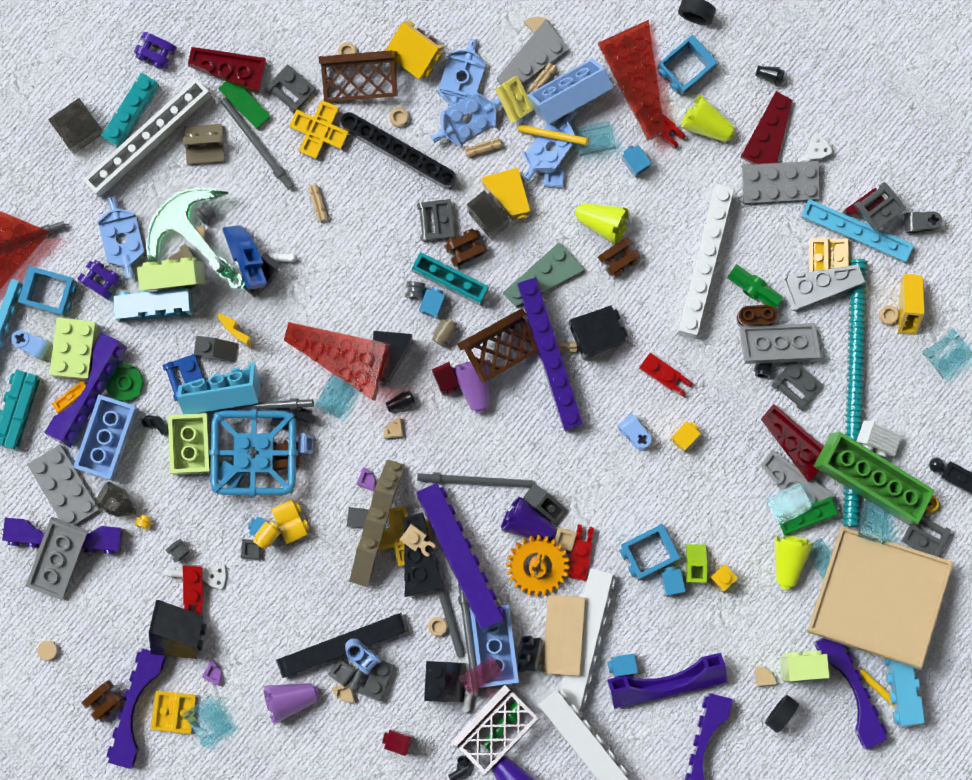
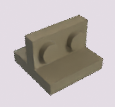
M222 124L184 127L185 137H183V145L186 149L187 165L225 162Z

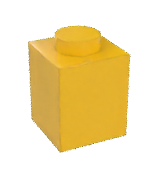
M686 421L670 440L684 452L701 433L698 431L699 427L695 423Z
M725 564L709 577L721 592H724L738 579Z

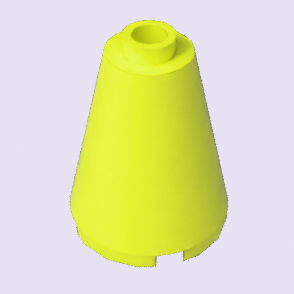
M698 95L693 101L696 105L694 104L692 108L689 107L681 122V128L722 142L730 141L735 134L733 130L734 125L704 96Z
M582 203L577 206L575 216H577V221L612 244H616V242H620L626 231L625 219L629 220L630 210L625 207Z
M775 535L776 583L780 584V588L791 589V587H795L813 547V542L807 543V539L786 535L785 539L780 538V535Z

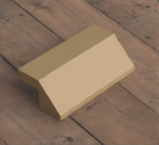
M548 596L542 673L580 676L585 597Z

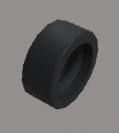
M682 0L678 9V14L681 17L700 25H710L716 12V8L705 0Z
M785 695L771 711L765 724L776 733L780 732L796 712L799 703L790 696Z

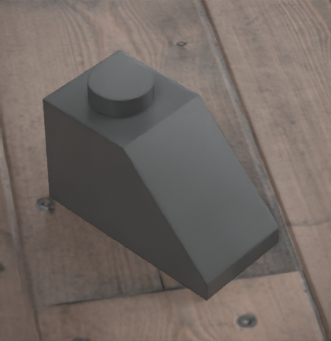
M196 336L194 356L196 358L234 362L237 343L218 338Z
M535 483L523 497L534 509L556 526L568 512L552 495Z

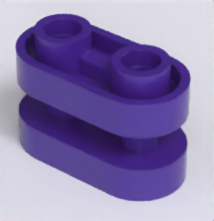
M143 31L140 39L144 44L143 46L136 45L133 51L136 54L135 57L143 62H146V60L152 62V65L160 70L168 68L171 61L166 57L168 54L174 55L177 47L166 40ZM153 46L161 50L160 54L149 50L150 47Z
M96 259L94 262L89 261L85 267L90 271L87 275L81 273L77 280L109 300L113 294L108 290L112 285L116 288L121 283L119 280L120 275L112 270L107 272L103 269L104 265ZM96 275L105 280L102 286L93 281Z

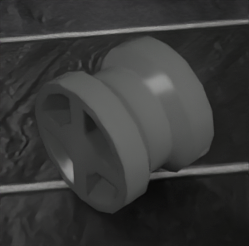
M206 201L202 203L201 207L193 210L204 225L208 223L210 218L217 216Z
M407 281L406 286L408 290L405 293V297L423 300L424 295L422 292L425 289V284Z
M181 539L171 544L165 550L173 556L172 560L175 563L190 552L188 548L183 546Z

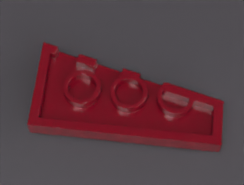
M191 47L188 67L255 93H260L266 58Z
M777 91L775 92L740 158L751 164L777 163L792 99Z
M773 404L763 415L761 421L809 482L819 471L814 465L823 446Z

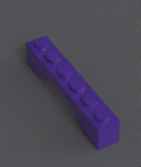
M101 333L92 349L93 364L86 387L72 405L52 418L44 432L47 436L71 448L77 440L82 427L86 424L91 411L94 409L98 395L105 391L107 383L111 376L114 375L119 362L125 356L128 348L119 340Z
M5 517L2 541L8 542L7 545L19 546V543H27V547L38 548L39 544L41 545L45 533L34 527L28 520ZM100 526L88 533L82 548H85L84 552L96 553V550H104V554L115 555L116 551L121 552L123 528Z
M825 638L813 641L816 650H821L822 654H827L828 663L846 678L852 688L857 705L855 733L863 749H868L887 740V729L883 723L880 724L877 718L879 713L874 705L871 706L869 701L871 696L867 688L862 687L860 682L862 677L859 671L853 668L852 663H854L850 652L846 653L843 644Z
M142 648L141 652L138 651L135 659L137 667L136 670H132L129 679L132 682L130 690H126L124 695L125 707L120 709L118 715L120 720L119 727L114 729L112 738L115 740L113 746H110L107 752L108 763L128 769L134 767L139 751L133 731L135 707L144 689L153 679L162 674L167 656L151 654L150 650Z
M721 653L701 657L687 669L666 677L643 679L623 675L607 679L614 709L728 682L726 666Z
M708 693V696H704L702 708H705L703 716H699L697 727H700L698 735L695 734L693 746L696 747L694 754H690L688 765H691L690 773H686L684 780H705L703 775V759L707 743L720 724L729 718L733 699Z

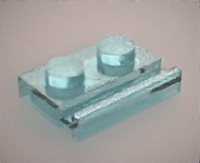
M609 121L573 129L576 136L589 138L587 146L576 144L579 157L616 149Z
M333 372L315 406L340 419L358 384Z
M800 482L765 499L778 525L813 509Z
M864 500L861 502L858 537L874 542L879 541L881 544L887 542L889 513L872 502Z

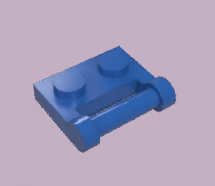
M194 354L162 365L163 370L167 372L173 389L174 401H178L179 387L174 368L179 367L184 383L203 378Z

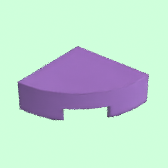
M363 467L356 485L374 491L376 487L375 478L367 468Z
M210 660L202 678L220 686L222 681L221 670L213 660Z

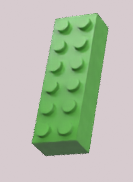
M842 432L830 433L814 465L816 469L907 525L919 524L935 491Z

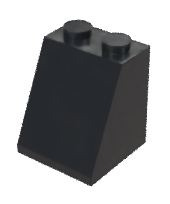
M612 305L570 319L569 328L583 360L626 342L628 334L625 327L620 326L618 321L621 319L617 309H613Z
M373 331L369 378L375 385H385L391 382L413 344L412 334Z
M156 600L149 628L151 654L197 659L198 653L203 650L202 635L205 636L207 624H204L203 616L164 601Z
M426 661L424 701L464 702L466 663Z

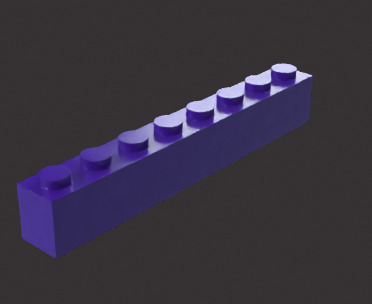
M536 277L517 283L518 292L562 428L566 430L582 425L581 416Z
M435 483L417 491V498L482 634L502 625L505 614L501 606H496L494 601L497 599L493 589L489 590L486 585L488 579L484 571L480 572L478 568L480 562L476 554L473 556L471 554V543L468 537L464 538L461 533L464 529L461 522L456 521L453 516L456 513L452 504H447L445 498L448 496L444 487L440 488L438 483Z

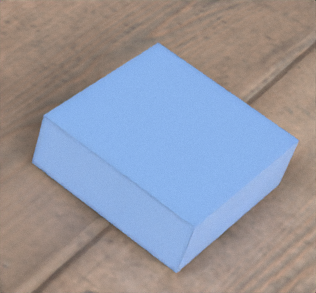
M556 168L552 173H545L544 187L563 188L564 168Z
M298 435V453L313 455V435Z

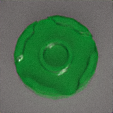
M120 364L107 383L106 391L115 400L121 402L133 401L143 390V376L134 366Z

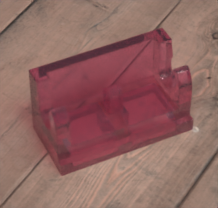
M491 656L460 676L459 679L470 694L501 674L502 671Z

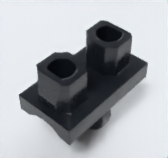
M522 636L520 642L522 648L517 656V661L519 662L517 670L519 672L527 670L537 671L538 665L542 663L540 653L543 640L541 638H533L532 636Z

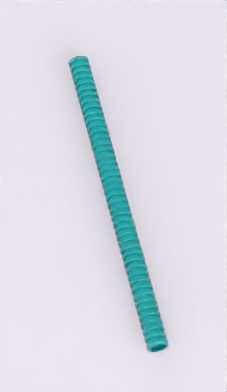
M865 259L851 260L850 264L859 265L865 282H867L865 270H867L866 264L868 261ZM866 284L849 290V293H851V296H849V299H851L849 311L851 313H849L850 319L848 320L850 323L848 326L850 329L848 331L850 335L848 337L850 341L848 346L850 348L847 350L849 352V355H847V358H849L847 364H849L847 376L849 378H847L848 384L846 385L848 388L846 391L848 394L846 397L848 400L846 402L848 406L846 411L848 413L845 415L847 417L845 421L847 423V426H845L847 432H845V435L857 441L862 427L861 424L863 423L861 420L863 418L861 414L863 412L861 408L863 403L861 400L864 398L862 397V394H864V391H862V388H864V385H862V382H864V379H862L864 367L862 366L865 364L863 361L865 358L863 355L865 349H863L865 337L863 335H865L864 329L866 328L864 325L866 323L864 319L866 317L864 313L866 311V308H864L866 302H864L866 300L865 294L867 293L865 290ZM843 486V489H845V492H843V495H845V498H843L845 510H843L844 516H842V519H844V522H842V525L858 527L860 525L858 522L860 519L858 516L860 513L858 510L860 508L858 504L860 502V495Z

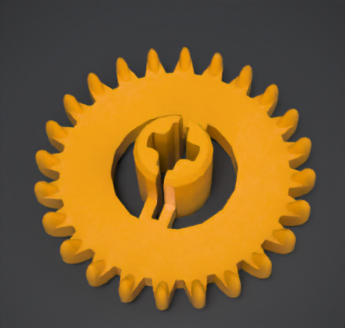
M540 535L537 536L536 540H534L533 536H530L529 541L523 538V544L517 542V549L511 548L510 551L514 555L507 556V559L511 560L506 563V567H511L507 570V574H513L509 578L510 582L516 580L514 587L516 588L521 585L520 592L522 593L527 589L528 596L532 590L535 592L536 597L539 591L543 593V596H546L547 589L553 594V586L560 589L558 581L564 584L565 579L562 576L568 577V572L564 570L570 568L565 563L569 561L568 557H564L566 551L560 550L561 544L555 546V539L548 542V536L541 540ZM537 552V556H533L529 561L530 576L524 569V561L530 554ZM545 555L552 562V569L546 576H544L547 569L546 560L544 559ZM540 562L541 566L536 570L535 574V567H537V565H539Z

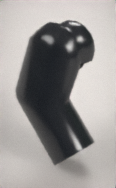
M147 415L141 421L142 425L146 428H157L162 436L169 432L167 425L160 416Z
M466 756L458 757L457 769L448 775L450 780H459L468 774L470 761Z

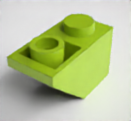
M686 544L685 583H707L705 544Z

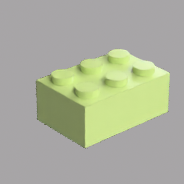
M181 258L180 262L178 260H163L161 265L160 262L143 263V267H137L140 291L206 284L203 261H197V258Z
M57 318L49 375L55 378L89 380L93 364L92 349L97 342L99 328L96 322Z
M207 413L168 415L170 473L172 475L210 473L211 455H209V450H211L209 415Z
M821 650L804 651V655H802V652L785 653V657H780L782 681L829 678L827 654H822Z

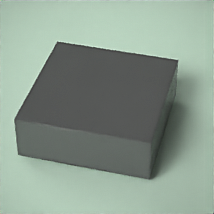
M349 507L347 527L364 528L368 509Z
M242 539L241 558L260 560L261 547L251 539Z
M340 659L328 675L345 687L356 673V670Z

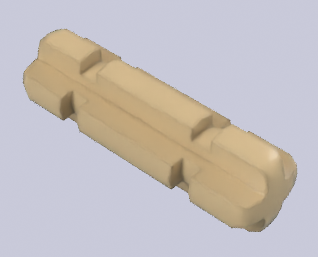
M548 63L545 71L543 70L534 81V85L532 84L529 87L528 92L531 93L545 85L557 68L553 64Z
M497 137L492 139V141L487 140L477 143L473 147L472 145L465 147V153L467 157H473L475 154L479 155L492 151L493 148L495 150L502 147L500 138Z
M317 184L311 185L308 189L310 195H312L311 200L314 210L317 212V220L319 222L327 220V214L324 211L325 207L321 194H319V187Z
M556 341L560 353H566V351H569V353L577 352L576 342Z

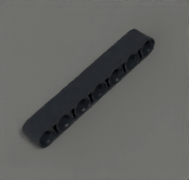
M347 112L341 117L342 128L353 137L444 189H451L455 186L456 175L448 167L354 113ZM352 119L355 123L353 126L348 127L345 125L346 120ZM368 128L371 130V133L368 136H364L361 134V131ZM380 138L387 139L385 145H379L377 141ZM397 147H401L404 150L400 155L395 154L393 151ZM415 156L420 159V162L417 164L410 162V159ZM434 166L436 171L430 174L426 172V168ZM449 175L453 180L450 183H445L442 180L443 177Z
M402 613L284 656L277 659L276 662L282 678L346 655L345 644L350 639H358L367 647L407 632L408 629ZM354 646L349 651L352 653L359 650V647Z

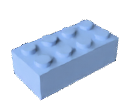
M591 58L527 94L535 113L548 125L556 123L566 114L575 112L578 107L591 103L594 98L607 94L613 88V85L605 68Z
M98 395L73 468L114 481L139 408Z
M509 604L501 605L505 614L503 624L483 634L470 609L480 688L519 683Z

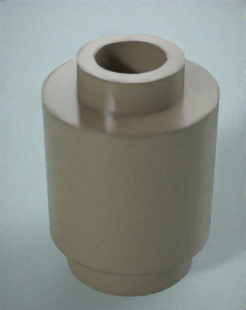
M449 318L446 320L442 319L433 332L432 340L445 347L458 330L456 328L457 323Z

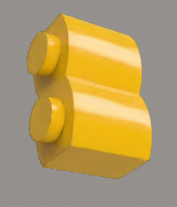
M291 499L271 509L286 544H290L308 535L307 531L310 528L306 519L302 520L299 513L302 510L298 502L294 503Z

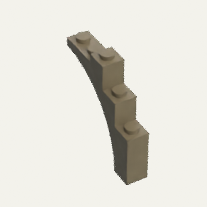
M386 460L374 489L371 506L356 550L349 582L365 587L369 585L405 464Z

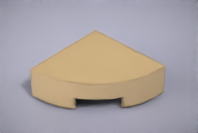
M532 17L526 20L524 24L535 33L546 18Z
M401 418L394 419L387 425L384 430V439L403 437Z
M755 666L756 686L776 684L775 677L768 669Z
M348 684L345 687L342 685L332 687L333 693L340 700L355 702L353 691L347 688Z

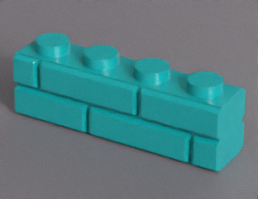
M140 73L137 78L138 81L133 84L118 108L117 113L114 114L101 135L105 142L115 148H118L127 140L160 88L157 81L143 73Z
M422 252L419 253L412 266L413 273L479 306L489 290L488 285L482 282L479 283L478 280L448 265L445 266L444 263Z
M16 370L15 374H11L9 379L11 387L9 392L6 391L4 394L3 402L5 405L3 410H0V446L18 451L41 377L20 370Z

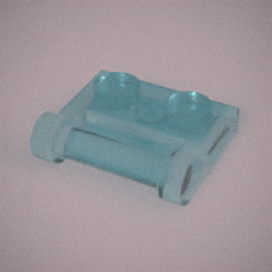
M953 328L929 349L925 348L922 351L924 357L929 360L942 378H945L972 357V351ZM953 340L956 345L938 359L933 355Z
M212 695L182 714L184 720L189 722L201 740L200 744L202 747H206L212 741L232 729V725ZM198 712L212 732L210 735H206L194 717L195 713Z

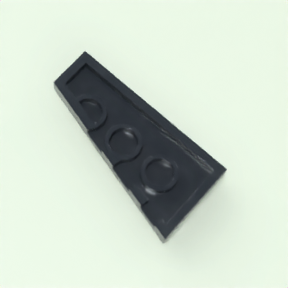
M423 512L403 517L404 533L410 524H413L427 534L424 540L430 541ZM404 544V597L442 588L432 546H426V551L430 553V556H425L420 547L414 551Z

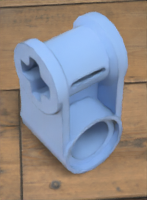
M17 330L12 334V343L16 347L42 361L50 346L49 342L23 330ZM23 337L26 340L25 342H20L18 338Z
M632 413L617 425L620 432L636 449L642 451L650 446V434ZM638 437L642 439L644 437L646 438L645 445L643 443H638Z
M350 639L345 644L347 657L366 675H369L370 670L382 661L375 652L367 648L358 639ZM354 646L359 647V651L356 653L349 651Z

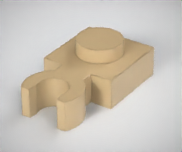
M410 524L400 538V541L414 551L420 547L425 556H430V553L426 551L427 545L433 548L436 547L434 542L425 541L424 539L427 534L413 524Z
M557 527L554 538L555 546L561 544L560 550L572 551L577 532Z

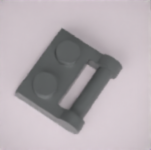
M288 64L265 88L269 93L272 92L286 104L293 114L316 91L313 85ZM279 84L283 85L298 100L296 102L292 101L277 86Z
M886 182L880 184V188L862 202H857L854 205L857 212L863 216L875 232L906 209V206ZM883 194L888 196L886 200L868 212L866 207Z
M451 199L417 203V210L420 211L422 230L420 238L422 242L447 239L455 236ZM433 208L435 233H429L427 209Z
M790 362L771 386L774 389L780 390L801 410L822 383L797 362ZM784 379L787 380L805 396L801 399L785 386L782 381Z
M922 516L919 523L940 534V539L917 528V524H912L908 526L901 542L915 550L938 557L951 533V529L943 528Z
M383 660L377 663L372 668L364 688L359 686L364 673L358 668L347 688L379 702L395 665Z

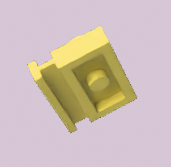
M518 76L510 78L495 88L511 123L516 122L519 118L534 110Z

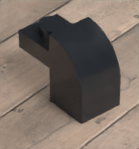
M266 252L261 256L263 261L261 268L267 282L264 288L247 290L244 280L241 284L254 298L272 282L279 272L277 269L280 264Z
M290 408L275 410L292 412L295 415V419L313 424L315 420L312 411L301 408V411L291 410ZM272 418L270 425L276 428L284 418ZM289 423L282 429L283 431L289 432Z

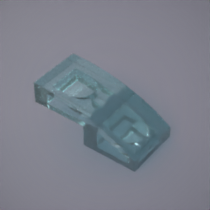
M822 538L813 542L809 557L824 580L832 553Z

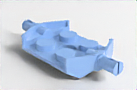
M470 39L466 50H456L449 54L438 88V94L448 103L449 107L471 96L478 90L486 63L475 53L478 42L476 39ZM461 72L467 75V79L462 82L456 78L457 74Z
M476 92L442 111L440 115L441 128L438 133L430 136L432 141L435 143L442 138H447L461 146V143L491 126L495 127L496 109L502 105L500 99L489 100ZM470 113L471 120L464 123L462 121L463 115Z
M577 113L568 114L563 119L560 118L556 123L546 124L544 129L576 136L571 127V121ZM538 136L528 152H522L530 165L523 178L530 181L535 172L547 174L554 172L574 143ZM551 145H556L553 151H548Z
M109 197L110 211L97 221L106 254V262L123 267L126 279L134 278L133 264L145 255L136 214L119 209L116 197H112V199ZM121 234L127 236V241L124 244L117 242V238Z

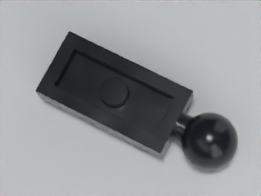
M938 457L930 460V470L935 473L942 472L940 479L972 495V472L951 461L946 466L943 460Z

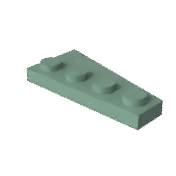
M559 242L511 284L503 294L517 307L522 304L517 283L536 277L540 292L543 293L584 272L585 269Z

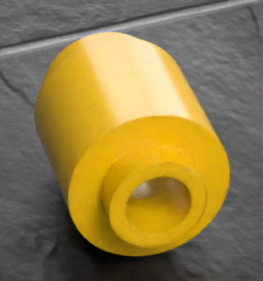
M272 520L269 523L265 521L254 535L255 539L253 542L264 550L267 547L270 548L281 534L279 531L280 527Z

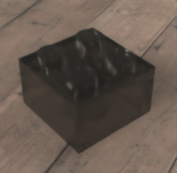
M80 98L48 119L73 155L100 137L104 132Z
M483 190L467 204V213L492 240L509 226V213L504 207L499 208L496 204L497 200L491 192L487 194Z

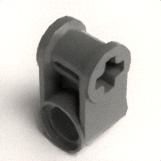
M935 211L905 213V233L934 231L941 225L942 216ZM931 217L936 221L934 225H932V222H928Z

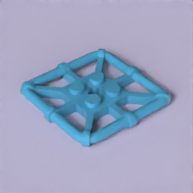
M251 409V411L225 410L213 414L211 450H209V455H211V491L214 494L250 495V497H255L256 495L282 496L294 492L296 456H298V451L296 450V419L292 412L257 411V409ZM223 418H251V433H237ZM257 418H284L271 433H257ZM219 422L234 436V450H219ZM289 423L288 450H273L274 437ZM252 448L259 451V455H255V458L248 455ZM218 456H234V469L218 483ZM273 456H288V484L273 470ZM237 473H250V488H223ZM256 473H270L284 488H256Z

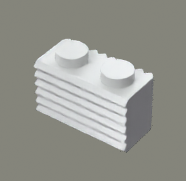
M863 421L856 442L871 451H876V454L882 458H887V456L894 457L896 455V449L902 436L875 422Z

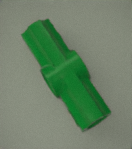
M737 264L727 276V279L743 289L742 291L754 300H759L764 305H771L776 308L783 298L782 295L767 286V283L757 275H751Z

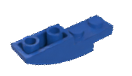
M241 225L223 227L222 230L233 261L238 262L247 290L264 288L267 282L261 268L263 261L249 233Z

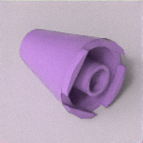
M471 362L452 367L470 409L475 410V413L487 411L486 408L490 406V379L482 383ZM483 365L482 370L485 376H488L490 367Z
M312 683L264 686L265 690H263L267 709L270 713H273L270 716L273 724H277L316 703V698L319 697L317 686L313 687Z

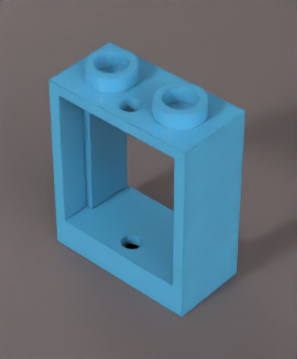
M692 34L660 61L657 69L659 75L671 83L670 87L672 90L683 95L711 72L718 62ZM689 48L706 68L683 86L666 66Z
M29 266L18 303L65 317L72 307L70 300L77 290L76 280L72 277ZM38 275L66 282L59 308L31 301Z
M663 524L621 544L622 549L619 550L624 560L627 559L630 564L628 569L631 576H636L637 580L680 559ZM657 532L669 559L640 572L628 546Z

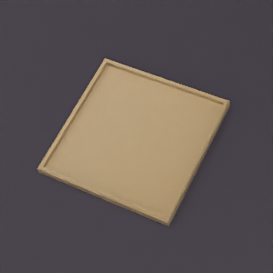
M841 526L807 633L921 670L954 562Z

